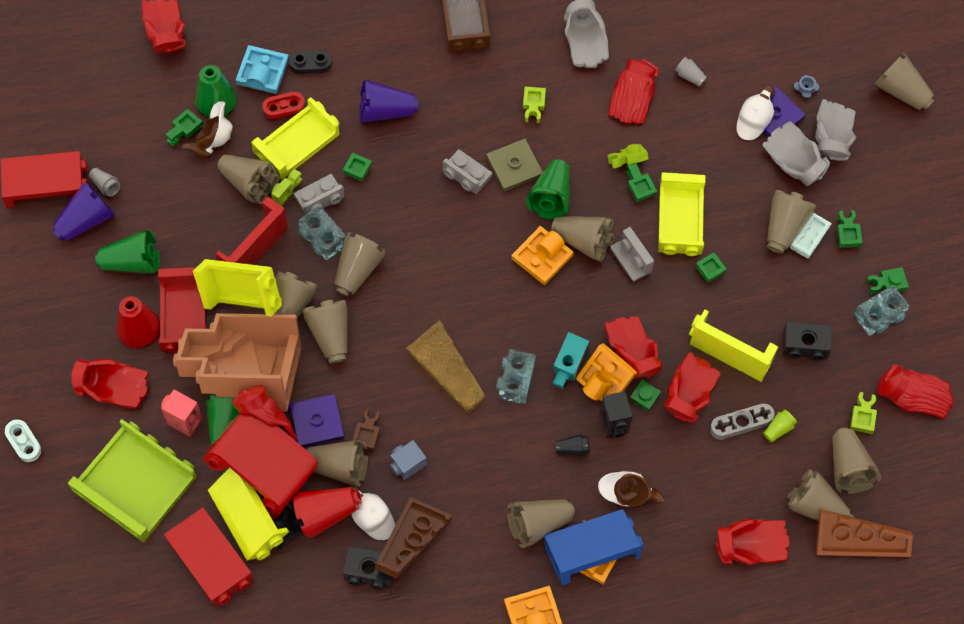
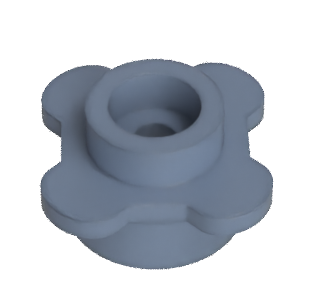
M805 75L799 82L794 84V89L799 90L804 98H810L814 91L819 90V84L816 83L813 77Z

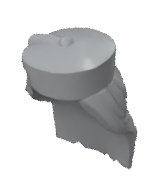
M592 0L573 1L568 5L564 15V20L566 21L565 35L571 49L573 65L596 68L598 64L609 59L608 39L604 21L596 11L595 3Z
M826 99L822 100L816 118L817 129L815 137L818 142V149L821 158L826 157L828 160L846 161L850 156L848 150L856 140V136L852 131L856 111L850 108L845 109L844 105L832 103L831 101L828 102Z
M791 121L775 129L771 133V137H768L767 142H764L762 145L784 172L792 178L800 180L806 187L817 180H821L830 165L826 157L821 158L817 144L805 137L802 131Z

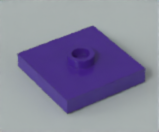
M778 87L774 88L775 96L771 98L774 107L773 117L763 131L768 137H771V133L778 127H782L783 124L791 121L794 125H797L806 116Z
M335 394L290 404L298 443L302 447L344 439Z

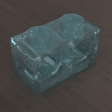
M320 205L298 220L300 235L304 240H309L313 244L312 248L318 256L322 255L328 260L342 250L346 235ZM312 225H319L317 228H310ZM325 240H332V241H333V242H331V243H329V244L323 243Z
M893 285L859 305L854 316L870 336L875 332L878 334L882 333L894 321L895 323L902 321L907 316L906 312L910 305ZM888 304L895 306L896 309L889 308ZM869 315L876 316L878 320L872 319Z
M510 349L508 357H503L501 369L504 370L503 377H498L496 390L500 391L499 399L526 404L536 355ZM519 363L523 365V368L516 369L512 365ZM509 384H516L518 388L512 390L507 386Z

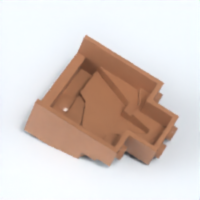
M216 313L214 322L210 323V329L185 328L182 338H179L178 353H175L173 357L174 367H177L179 377H196V383L200 384L202 394H215L216 397H236L240 390L263 385L267 395L275 400L277 406L283 412H287L302 350L297 316L274 314L272 317H269L266 314Z

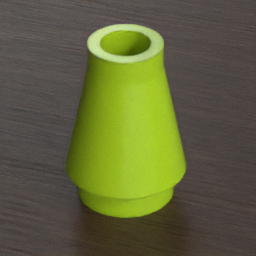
M784 409L776 414L768 428L763 432V435L773 443L779 437L793 430L797 421Z

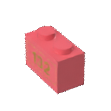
M173 390L170 395H166L162 401L161 409L167 425L191 437L203 419L198 403L176 390Z

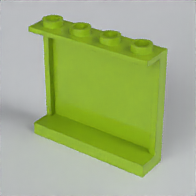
M121 419L120 424L122 427L82 475L78 479L73 476L68 485L74 493L144 543L197 477L194 471L195 467L185 459L183 461L176 458L177 455L173 450L168 447L162 448L150 434L145 436L140 432L141 429L131 421L127 423Z

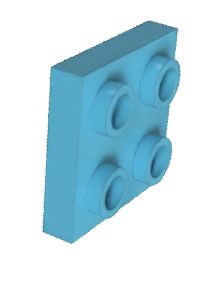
M248 45L235 80L236 85L277 94L289 61V55Z

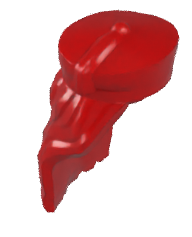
M142 0V20L146 35L152 42L153 52L156 54H170L184 48L186 40L182 39L185 23L180 19L178 1L149 0L148 2Z
M628 59L626 68L621 71L615 83L608 115L610 117L614 116L615 119H620L624 123L643 124L648 113L649 103L655 95L654 77H658L659 69L645 59Z
M638 316L629 317L628 319L625 317L617 318L604 324L610 346L622 360L637 372L632 380L644 377L650 378L663 368L662 361L658 358V344L647 337Z
M689 352L672 378L667 391L668 398L663 408L674 415L676 419L694 423L699 417L696 413L709 404L710 393L716 386L721 373L715 367L711 368V364L703 358L700 359Z
M78 359L73 366L72 386L75 393L79 396L87 394L99 402L136 409L142 403V399L145 398L149 389L147 386L149 374L146 370L112 359H96L92 361Z
M893 365L882 375L878 382V394L888 398L904 411L926 413L945 419L947 412L950 411V406L954 404L950 384L934 375L905 370L899 365Z
M263 385L240 390L238 395L232 400L239 413H250L270 425H277L297 441L291 423L282 409L277 406L275 400L267 395Z
M744 519L733 523L729 527H718L715 546L724 564H733V560L749 565L785 562L789 554L787 550L789 548V536L786 534V528H784L786 526L784 520Z

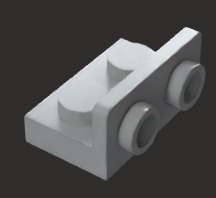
M459 149L449 160L446 158L443 160L444 174L449 179H455L465 190L472 191L476 195L492 178L491 171Z
M332 174L294 193V198L306 217L320 213L323 208L331 204H337L345 197L343 186L337 183Z
M631 227L623 230L621 241L611 245L610 250L630 279L635 282L652 272L654 260Z

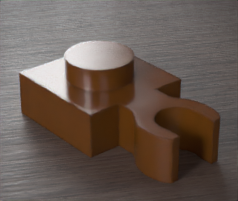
M366 409L364 413L365 423L357 422L352 441H365L367 445L366 450L374 451L380 432V427L374 425L378 423L380 416L379 411H377L374 418H369V409Z

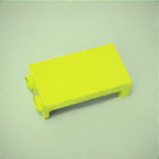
M311 97L307 100L308 106L267 138L262 141L257 137L251 142L253 153L260 160L274 165L280 180L284 179L294 169L298 168L340 135V124L336 117L330 116L324 106Z
M662 173L659 196L658 252L666 255H674L676 253L686 254L687 256L702 255L704 248L703 202L705 175Z
M205 259L193 270L204 309L211 310L218 303L264 308L266 316L272 317L282 306L272 267Z
M704 310L701 316L697 314L689 333L692 336L690 345L762 382L773 362L778 346L770 342L765 353L707 324L706 320L709 311Z
M228 468L208 489L209 494L247 561L256 558L258 560L266 558L270 555V550L283 542V537L289 532L288 529H277L256 490L231 468Z

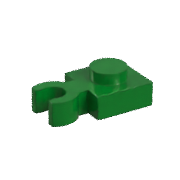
M851 210L850 218H845L843 211L839 212L838 221L840 224L837 226L839 248L862 246L860 224H853L856 217L854 210Z
M903 267L881 271L880 277L871 275L866 280V283L876 284V287L870 288V294H876L880 289H884L885 294L907 291L909 288Z

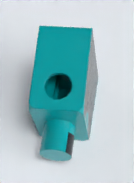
M568 332L554 363V373H556V376L552 383L553 385L565 389L569 380H576L589 354L588 340Z

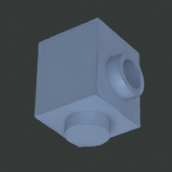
M414 440L405 446L400 445L396 447L390 455L391 464L389 466L396 476L400 475L403 480H406L427 466L426 456Z

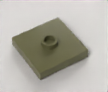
M526 139L486 154V158L504 192L536 180L543 173Z

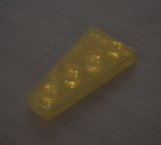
M440 320L407 347V352L468 413L485 399L483 391L472 373L468 370L464 363L465 361L456 350L453 341L447 335Z

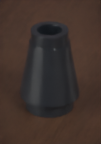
M579 434L557 440L556 453L584 457V454L590 453L588 436Z

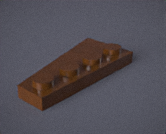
M410 497L374 569L397 578L451 521L453 515Z

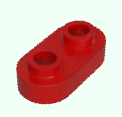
M289 92L269 97L263 102V113L269 119H279L298 114L305 108L304 97L299 92Z

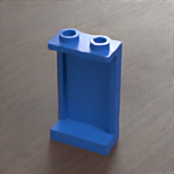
M623 509L544 535L545 550L561 585L571 583L570 575L631 554H634L635 558L639 559L641 558V549L644 548L640 535H636L634 532V524L631 517H627Z

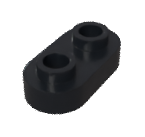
M326 51L295 52L289 60L291 70L297 74L325 73L332 66L331 56Z

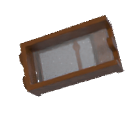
M441 0L448 51L459 52L464 49L490 47V32L485 0Z

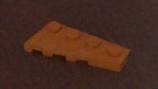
M819 509L816 540L817 555L911 557L913 535L910 531Z

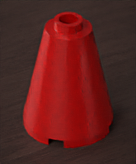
M133 296L126 297L119 304L116 334L123 345L133 349H142L150 343L153 344L159 337L160 319L152 309L138 298Z
M353 487L303 491L296 493L297 496L293 498L297 520L302 519L304 526H301V529L308 538L317 536L360 509L359 504H362L360 492L358 490L355 491Z

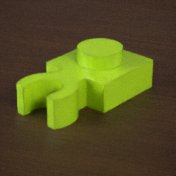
M525 87L523 109H527L525 112V122L528 123L530 116H535L537 118L536 123H540V111H544L546 88Z
M631 144L627 148L621 149V153L607 155L608 162L612 164V168H618L625 163L631 165L649 159L648 152L641 144Z
M294 169L287 179L284 178L281 183H277L271 193L273 201L282 206L293 194V189L301 183L302 178L300 176L302 173Z
M860 392L857 397L859 406H854L852 410L850 429L873 434L877 410L871 409L876 401L875 395L872 394L870 401L866 402L863 399V392Z

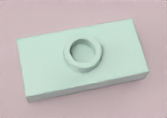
M814 213L794 239L790 249L809 259L832 223Z

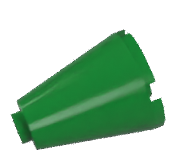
M214 65L205 66L199 73L194 97L196 109L204 114L205 117L210 118L212 107L217 102L223 101L225 102L224 117H226L236 107V92L218 67Z
M560 159L552 160L526 197L528 209L531 212L535 210L539 213L538 216L543 219L554 220L556 217L561 218L564 214L568 213L570 167L565 161Z
M144 230L100 248L98 253H96V264L102 270L154 274L160 267V252L155 250L154 247L157 239L151 230Z
M206 396L211 446L226 426L239 414L232 403L234 397Z

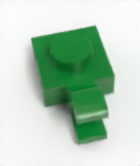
M186 109L172 121L174 128L166 133V137L169 138L167 142L174 147L183 135L187 139L190 138L203 126V121Z
M636 163L628 165L629 170H626V173L630 180L627 185L636 202L656 195L657 190L648 173L641 175Z

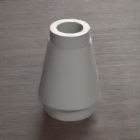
M686 57L683 58L675 69L678 76L699 87L707 78L692 59H687Z
M98 168L90 171L89 178L103 195L111 197L119 191L120 183L118 178Z

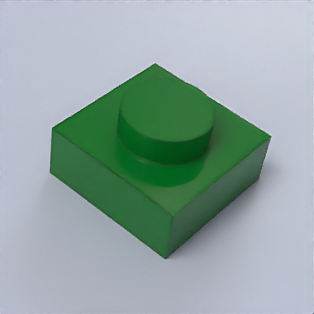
M352 153L343 168V174L363 182L372 166V161Z
M715 253L703 258L695 265L707 283L725 274L727 270Z
M641 380L629 400L649 412L659 398L661 391Z

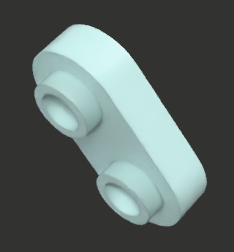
M22 420L9 422L5 427V435L20 459L25 462L37 460L41 454V446L27 424ZM22 431L20 436H15V433ZM28 449H33L31 454H26Z

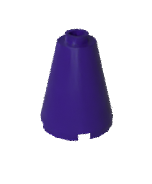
M363 80L360 91L362 100L359 103L360 121L367 123L413 116L414 112L418 111V99H415L414 94L374 81Z
M85 182L54 222L53 226L55 229L53 233L61 241L63 239L69 241L109 220L115 213L108 205L106 206L97 192Z

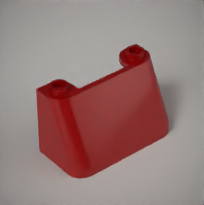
M239 413L226 426L202 458L213 470L223 471L227 467L231 468L264 497L261 501L272 519L280 515L318 466L316 458L280 427L270 425L250 413Z

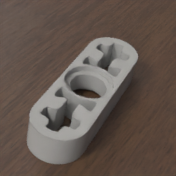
M759 404L716 417L710 426V433L714 438L723 440L770 425L774 418V410L768 404ZM761 411H763L764 414H767V413H768V416H767L766 419H764L763 416H761V417H757V416H759V414H760ZM740 416L745 417L749 424L741 427L736 423V418ZM718 424L722 427L728 426L724 432H721L720 429L716 430Z

